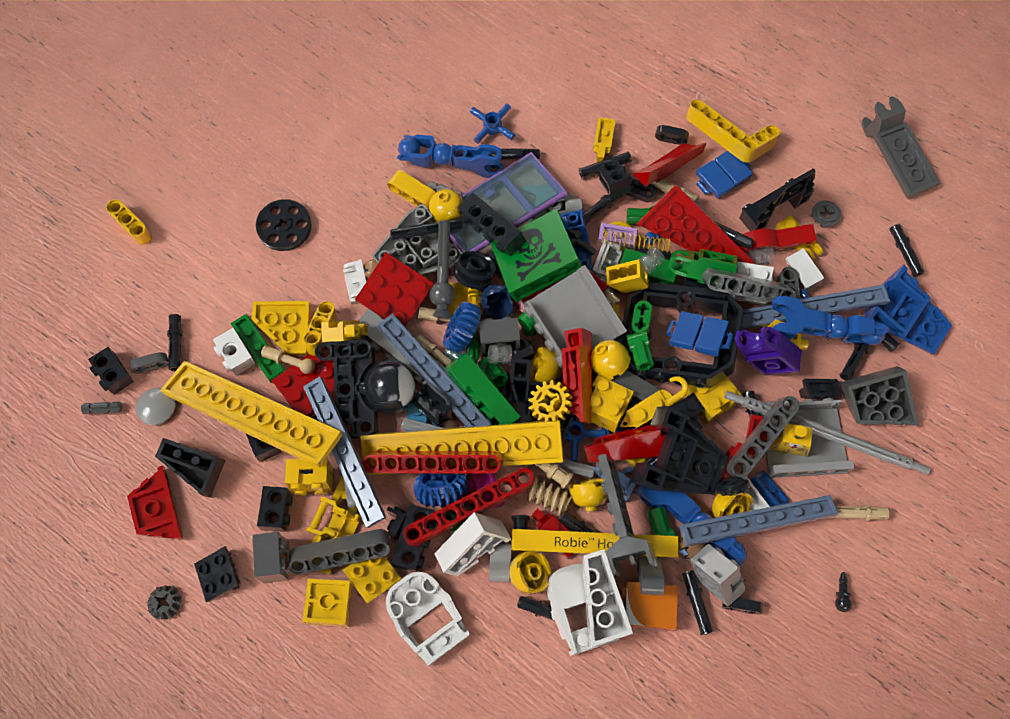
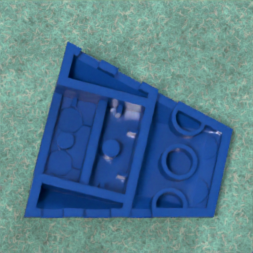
M904 264L883 283L890 302L885 305L866 308L864 311L865 317L889 327V333L930 354H935L952 325L937 306H933L930 302V296L926 292L923 293L918 286L919 282L915 277L912 278L908 274V268Z

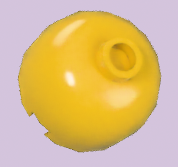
M442 189L434 193L429 201V212L433 215L434 222L461 219L458 207L464 202L463 198L458 192L451 189Z
M615 340L602 341L592 350V368L597 375L612 380L614 379L613 376L617 374L622 375L628 368L630 363L628 350Z
M545 347L537 349L531 363L533 364V372H530V381L550 383L551 380L555 381L556 378L561 377L563 367L561 368L555 359L557 355L554 351H550Z
M604 479L582 480L581 484H577L576 481L569 483V492L573 502L580 507H585L586 511L598 510L597 506L604 504L608 498V494L605 495L602 488Z
M746 492L731 496L717 494L712 504V513L717 518L752 511L750 507L751 503L753 504V499Z
M531 550L521 553L514 558L509 568V576L516 589L522 593L534 594L544 591L549 585L547 581L548 575H551L549 562L543 554H538Z

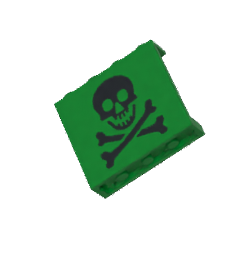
M557 209L518 228L527 241L512 256L506 252L502 254L495 247L496 244L494 242L491 243L508 292L515 302L568 277L583 266L574 250L564 227L563 219Z

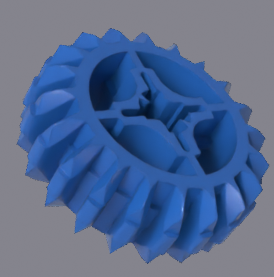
M463 302L459 305L455 313H453L443 336L444 347L457 353L465 350L477 330L481 318L480 308L468 302Z
M420 473V476L416 477L413 488L415 497L420 504H424L425 507L432 506V508L440 506L441 508L466 496L469 484L465 473Z

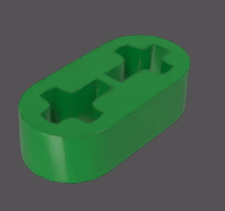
M640 301L635 305L632 320L633 333L646 331L648 334L650 331L653 312L652 305L648 301ZM643 308H646L644 316H642L641 311ZM640 322H643L644 327H642V330L638 329V327H640Z

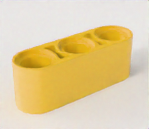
M397 170L387 182V186L392 192L416 207L423 203L429 210V201L433 194L436 193L434 190L401 170Z
M113 199L107 203L106 210L113 220L136 243L144 245L151 240V234L146 226L120 200Z
M324 301L319 304L303 338L307 352L312 356H316L315 348L317 345L326 343L322 342L321 322L337 321L335 306L330 301Z

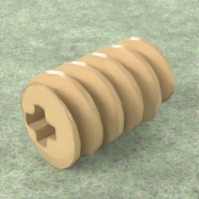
M536 477L528 494L529 501L532 502L536 498V505L538 506L544 502V509L551 505V512L553 513L558 509V515L561 516L566 511L572 496L568 498L566 490L560 494V487L553 491L552 483L545 487V480L538 484V477Z

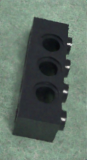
M474 193L458 207L461 213L460 218L466 224L470 222L472 228L478 234L482 232L484 234L483 237L490 244L494 242L496 244L495 247L502 254L506 252L512 256L527 241L518 228Z

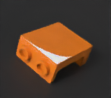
M627 582L625 587L621 588V600H624V608L630 626L665 629V631H675L677 629L678 586L664 585L663 596L641 594L639 583Z

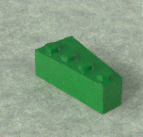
M461 354L444 368L456 385L492 425L512 424L520 417L489 380L488 375L476 365L477 361L471 354Z

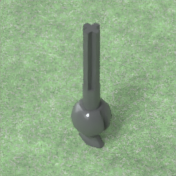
M448 220L439 221L437 283L431 287L429 293L431 302L437 305L432 316L437 318H451L448 305L452 304L456 295L454 287L448 283L450 222Z

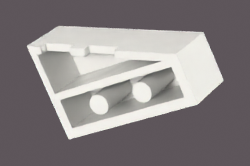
M474 512L442 544L435 553V556L443 573L459 576L478 563L480 556L486 552L491 554L495 551L494 547L502 541L507 543L511 540V537L502 521Z

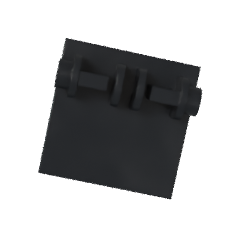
M226 546L194 563L206 602L230 589L234 591L240 588L239 584H241V581L238 579L237 574H235L237 569H233L235 563H233L231 557L232 553L228 551Z

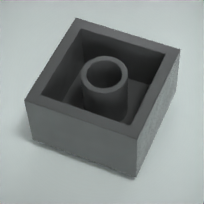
M504 317L499 320L487 318L479 321L482 357L493 354L497 356L511 355L514 351L520 349L518 318Z
M278 531L252 535L254 577L262 583L289 580L288 574H291L288 570L289 562H287V554L290 552L289 541H286L285 537Z

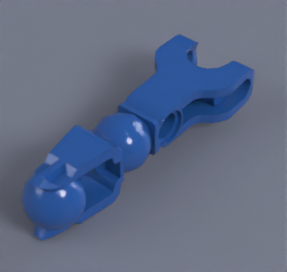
M418 134L415 136L404 135V139L398 144V160L409 161L413 165L425 168L430 167L434 162L439 165L450 163L451 167L455 166L459 169L474 171L484 178H490L504 169L503 164L500 162L502 158L501 149L494 145L481 144L478 147L452 144L451 147L447 143L436 144L434 137L431 135ZM420 146L429 148L426 154H419ZM496 153V156L491 157L489 154ZM490 168H497L499 171L492 172Z
M778 296L772 300L773 310L782 313L787 321L786 323L780 322L776 324L773 329L778 330L788 339H792L798 333L823 337L828 335L833 339L841 338L843 343L877 345L883 341L885 335L889 332V327L863 316L854 315L846 319L839 314L831 316L830 313L808 309L795 297Z
M642 487L637 489V495L651 509L664 507L682 524L712 519L711 515L701 512V508L684 492L654 491ZM734 537L706 543V545L710 544L713 548H719L728 560H734L739 566L747 558L746 548L742 543L736 541Z

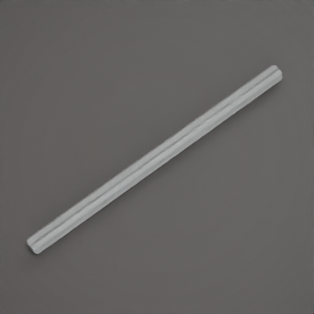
M404 418L402 422V429L407 431L447 429ZM564 459L563 462H558L560 467L569 473L588 478L594 476V466Z

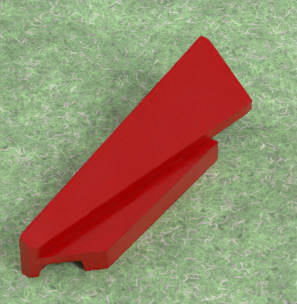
M707 143L699 145L681 144L646 168L635 172L633 176L645 186L654 181L658 183L702 154Z
M584 328L564 331L567 348H562L564 387L568 388V393L572 395V398L568 401L573 406L567 409L575 414L581 422L589 424L591 423L590 401L592 396V333Z
M651 425L600 436L594 439V444L585 446L588 462H599L598 456L607 454L613 460L657 457L667 433Z

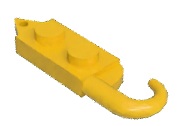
M679 376L670 378V382L678 381L681 383V391L673 396L663 389L656 391L626 410V415L620 427L638 428L653 418L657 407H671L682 400L689 391L687 381Z

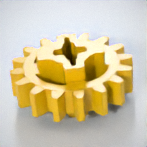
M553 380L550 381L549 385L543 381V387L537 385V392L531 391L534 397L528 400L533 404L529 407L531 411H534L532 415L538 418L540 422L555 421L558 418L565 420L564 413L570 414L567 408L573 406L568 401L572 398V395L568 393V388L563 387V384L560 382L556 384ZM552 390L560 392V394H554ZM541 411H547L549 415L543 414Z

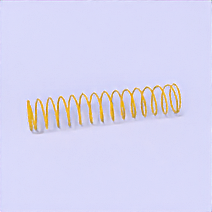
M639 235V246H638V248H640V241H641L640 235ZM644 236L643 249L645 248V241H646L645 236ZM649 238L648 250H649V247H650V241H651L650 238ZM663 239L662 252L664 251V244H665L664 239ZM666 239V240H668V241H667V244H668V251H669V248H670V239Z

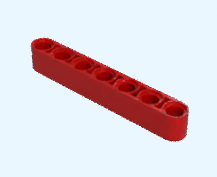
M374 451L363 458L362 465L368 473H496L503 465L504 459L501 453L497 451ZM370 458L376 460L377 466L371 465ZM389 458H394L397 462V465L392 466L389 462ZM409 458L415 459L417 465L412 466L409 463ZM429 458H434L437 466L430 465ZM454 458L457 461V466H451L448 459ZM495 458L498 466H491L488 459ZM468 459H476L477 466H471Z
M528 468L519 469L408 525L404 530L406 543L413 547L419 546L464 523L474 512L481 514L525 492L533 484V472ZM527 476L530 481L528 483H521L519 477ZM509 485L512 490L505 493L501 490V486ZM485 494H491L493 500L486 502L482 497ZM467 503H472L475 505V509L473 511H466L464 506ZM453 512L457 517L453 521H448L445 518L446 514ZM432 521L438 524L437 529L433 531L427 529V524ZM411 531L419 533V537L416 540L408 538Z

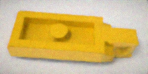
M598 117L593 153H598L596 163L603 161L604 155H609L611 151L616 119Z

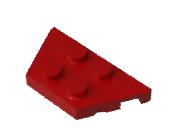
M162 465L157 468L158 471L149 479L146 478L137 489H134L127 496L135 531L140 536L181 540L183 536L166 470Z

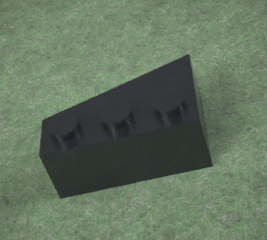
M166 438L162 439L155 455L157 459L197 490L200 495L211 498L226 461Z

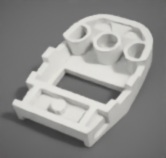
M582 564L563 567L549 577L547 595L551 603L552 619L555 620L559 628L562 640L566 639L571 649L569 652L570 656L619 640H612L589 648L588 627L573 632L570 630L564 609L586 603Z
M411 573L394 584L388 591L386 596L387 611L397 628V632L414 652L425 661L427 666L432 665V663L469 637L470 634L466 630L452 598L427 573ZM442 603L454 620L419 645L408 630V627Z

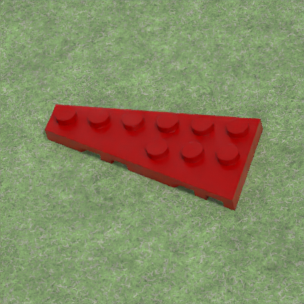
M677 184L636 224L666 239H670L671 242L687 250L700 252V249L735 255L737 256V262L755 264V261Z

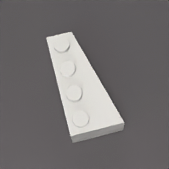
M605 550L584 555L582 566L589 648L628 636L633 634Z

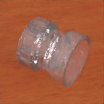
M654 247L647 251L646 256L643 255L639 258L649 274L656 269L657 265H661L665 261L663 254Z
M764 247L762 250L755 249L750 252V257L755 261L756 265H772L775 262L774 252L771 247Z
M490 345L488 349L489 363L497 364L502 362L503 364H510L512 360L511 346L503 345L498 347L497 345Z

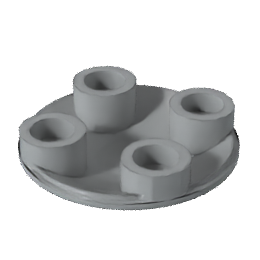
M161 388L147 390L137 401V415L146 424L162 425L172 416L177 407L176 401L164 395L160 391Z

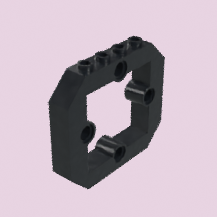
M650 282L648 288L637 290L629 295L622 321L627 331L618 338V342L628 350V355L630 356L627 370L643 380L652 379L664 383L670 382L672 377L679 376L684 378L688 385H694L698 388L713 387L734 373L738 351L735 337L736 331L742 329L743 308L729 293L707 288ZM640 301H648L651 305L677 308L679 313L681 311L694 313L695 310L722 313L721 320L729 321L727 332L733 334L730 348H721L719 355L714 356L713 365L681 361L675 356L667 358L652 357L653 367L646 371L637 370L634 356L630 351L627 335L634 334L632 320L635 305ZM643 308L641 311L642 316H644L646 308ZM640 322V327H638V329L642 330V327H644L643 322ZM651 326L650 331L647 334L648 340H650L652 337ZM725 336V338H724V341H723V344H724V345H726V342H727V339H728L727 336ZM676 368V370L670 371L669 369ZM673 381V383H675V384H677V385H681L680 382H678V381Z

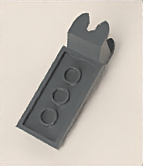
M892 96L889 98L891 110H887L882 103L877 102L874 107L875 119L871 121L869 118L864 117L861 124L866 136L874 138L906 198H909L939 185L940 181L907 123H903L906 114L903 104L899 99Z
M607 454L599 455L597 468L599 474H603L604 482L602 483L604 494H608L610 502L607 503L610 515H613L615 523L612 524L614 533L620 538L606 551L612 574L621 575L619 561L630 558V562L633 565L636 564L635 557L644 554L647 555L650 565L658 566L653 543L635 538L615 461Z

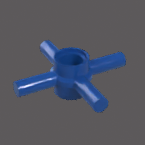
M506 103L498 113L489 112L486 115L475 107L471 108L470 113L483 121L484 128L474 138L477 144L487 134L496 135L499 132L510 140L514 139L515 134L503 127L501 120L511 109V106Z
M575 416L566 434L567 441L571 443L570 460L578 462L579 443L585 437L597 438L604 436L605 430L585 429L583 424L579 422V418ZM575 429L578 430L580 434L574 436L570 433V431Z

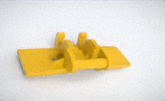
M343 475L332 499L321 497L319 500L321 503L310 527L306 529L308 533L315 535L312 543L323 541L328 537L334 539L353 535L358 526L361 516L356 514L358 511L357 507L347 510L339 508L340 502L347 500ZM329 505L333 508V516L328 527H325L323 531H319L317 529ZM332 568L319 571L330 575Z

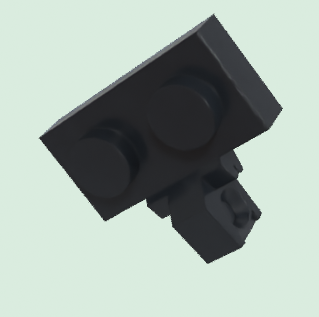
M694 393L671 406L686 414L696 427L703 428L698 420V414L705 408Z

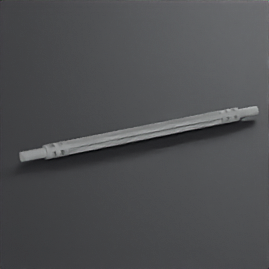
M726 391L724 398L742 404V407L766 415L772 405L748 396L743 397L730 391ZM796 414L789 421L790 424L812 428V433L907 470L913 469L926 475L930 473V467L914 462L912 458Z

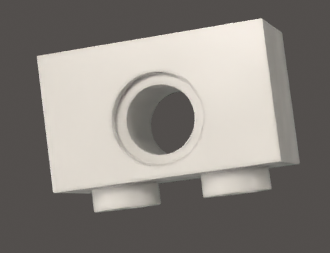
M234 328L213 339L216 344L213 348L219 357H224L225 361L222 363L228 372L232 370L235 376L255 365L254 360ZM236 350L234 355H229L231 351Z

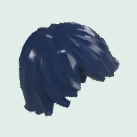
M495 284L483 290L480 303L488 318L499 320L504 317H510L511 313H513L514 301L506 286Z

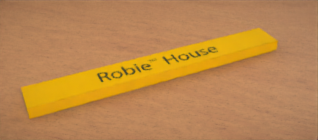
M512 529L511 550L591 554L604 549L606 553L620 538L615 533ZM634 534L635 538L653 543L656 557L678 558V536Z

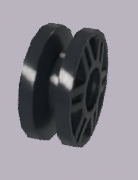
M466 251L460 254L454 269V276L458 282L468 288L486 289L492 282L496 265L486 254L477 251Z

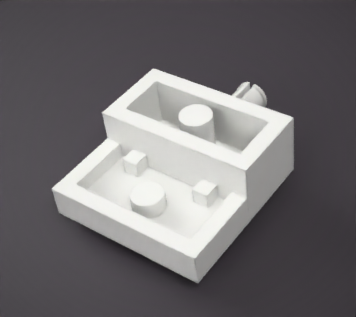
M737 262L735 273L773 281L775 269L770 266ZM752 283L747 285L746 290L752 287ZM770 287L765 289L764 294L769 292ZM730 294L734 300L761 306L768 305V301Z

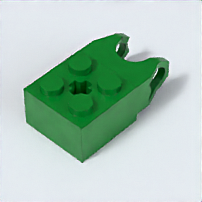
M700 249V252L676 250L671 254L668 268L677 275L697 279L699 283L705 284L702 280V274L706 269L714 268L735 273L737 256ZM681 260L683 262L679 264V270L673 268V261ZM712 276L710 282H714L717 276ZM733 280L729 281L728 286L733 284Z

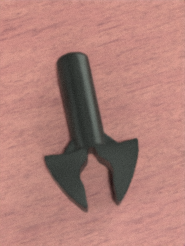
M568 230L567 234L574 238L570 239L573 246L580 247L590 255L596 253L595 248L581 240V231Z

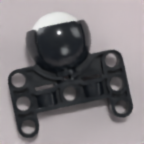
M366 340L320 343L315 348V355L318 359L325 363H334L335 405L345 427L348 424L352 426V431L349 433L351 439L377 434V411L385 414H395L406 410V405L413 397L415 382L402 361L387 359L375 364V348ZM368 346L367 353L361 354V348ZM345 347H348V354L342 356V350ZM325 349L330 350V353L327 357H323V351ZM349 385L351 388L350 392L344 395L343 389ZM371 423V430L365 433V424Z

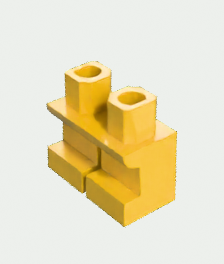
M360 320L321 322L322 342L361 339V335H368V324H360Z

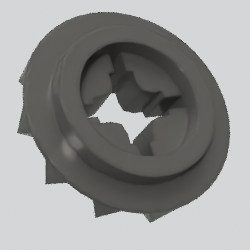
M820 201L814 205L811 216L814 217V222L820 224V227L824 225L829 228L830 226H835L840 221L841 211L831 201ZM824 210L826 214H830L828 218H826L825 215H822Z
M164 585L156 587L152 593H149L150 597L146 602L148 605L147 611L154 618L165 620L173 617L178 612L181 606V596L174 587ZM167 596L166 601L168 602L170 607L163 605L160 608L159 606L161 605V603L157 599H165Z

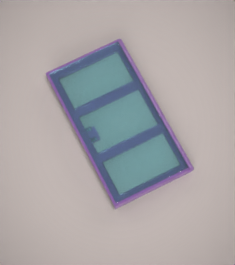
M531 152L461 195V197L465 201L474 193L517 228L568 194ZM462 220L463 226L461 229L450 230V238L462 253L466 251L479 252L490 245L483 237L484 234L482 232L478 234L472 228L470 222L466 224Z

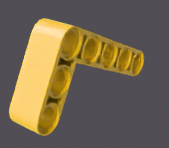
M692 100L686 115V119L739 160L746 163L754 161L773 149L781 133L778 127L768 125L749 136L701 100Z

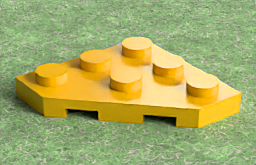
M253 301L251 319L280 349L285 350V353L289 356L308 355L303 338L310 323V301Z

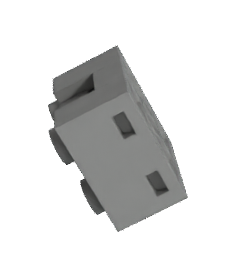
M707 544L690 559L698 582L726 606L731 605L746 591L743 583L744 578L740 573V566L734 560H728L719 548H713L710 544Z

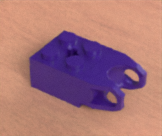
M771 327L761 328V333H752L747 330L736 331L735 342L740 353L745 356L746 362L763 375L800 372L802 350L778 330Z

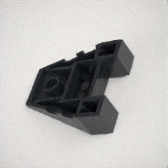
M812 168L795 179H789L782 187L753 204L748 203L742 208L739 219L749 231L762 229L767 226L775 208L786 201H789L794 209L809 201L814 192L813 186L815 183L813 180H815V169Z
M512 358L510 386L517 413L520 415L519 421L520 423L540 422L538 418L532 415L534 411H531L529 407L533 404L528 400L534 397L531 391L537 392L536 386L543 387V382L530 381L531 360ZM552 390L554 394H560V392ZM541 411L543 414L549 415L547 411ZM564 414L565 420L558 418L561 425L562 441H564L576 415L569 416Z
M670 406L657 407L650 425L667 433L655 466L649 463H636L629 482L648 490L715 495L716 486L719 485L728 456L712 440H709L702 433L703 431L690 421L686 414Z

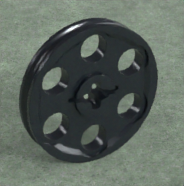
M289 199L276 200L267 204L259 212L256 219V231L260 240L265 246L276 251H289L301 246L309 237L312 227L306 208L300 203ZM279 208L280 212L278 214H271L272 209ZM292 208L299 209L294 215L289 213V210ZM269 222L270 226L267 229H263L261 224ZM299 222L307 223L304 228L297 227ZM281 223H285L286 227L283 228V226H281ZM271 236H278V241L271 243L269 238ZM289 236L297 237L296 241L289 243L287 239Z

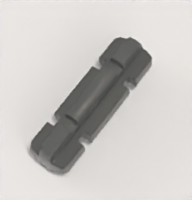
M97 402L81 405L82 414L119 413L122 410L121 402Z

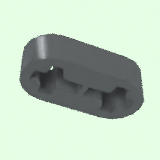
M163 352L138 357L130 361L131 371L136 374L160 369L168 365L167 354Z

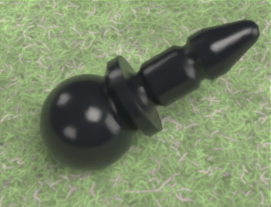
M842 572L839 578L840 592H836L835 607L840 612H848L852 608L851 593L848 592L846 574Z

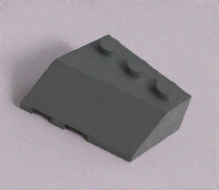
M895 366L841 382L845 401L857 424H911L919 426L905 369Z

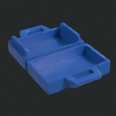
M726 151L697 169L696 175L700 178V181L696 185L705 195L713 193L718 199L752 177L753 173L749 169L751 165L742 162L729 151Z
M681 311L677 322L674 320L670 322L666 335L671 337V346L693 350L695 347V351L712 356H718L721 348L729 349L733 339V334L727 332L729 321L707 316L704 319L702 315ZM673 325H676L673 333H671ZM725 336L728 337L726 345L723 344Z

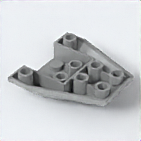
M422 203L408 212L394 229L434 223L433 215ZM438 233L392 240L389 234L372 254V257L379 263L385 252H387L422 276L437 272ZM449 243V268L457 264L458 258L462 254L455 243L452 245Z

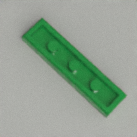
M247 313L230 323L270 383H272L274 378L286 371L282 364H277L274 360L262 357L261 351L263 347L269 345Z

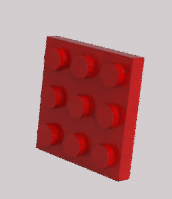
M385 252L355 300L384 319L394 314L406 327L434 283Z
M308 354L301 360L311 359L314 361L315 370L311 374H305L299 367L293 365L274 378L272 382L293 410L316 419L317 416L303 386L318 377H322L335 403L334 365L332 363H325L316 356ZM349 385L344 387V395L350 392L351 388Z

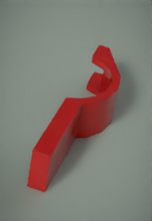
M813 224L779 230L766 228L749 231L743 235L754 240L752 248L747 249L739 244L737 245L747 253L763 247H774L779 250L815 244L817 239Z

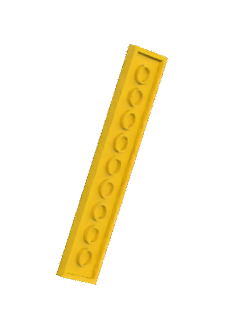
M186 361L180 365L160 390L164 395L318 468L322 466L343 436L341 431Z
M560 420L379 433L361 436L363 458L374 451H497L503 456L502 466L564 461ZM370 458L371 465L377 466L376 460ZM389 458L390 464L392 466H396V460L394 458ZM409 458V463L412 466H416V460ZM429 458L430 465L437 466L436 460ZM454 458L448 459L451 466H457V461ZM495 458L488 459L491 466H498ZM468 459L471 466H477L476 459ZM366 472L367 475L393 474V473H368V472Z

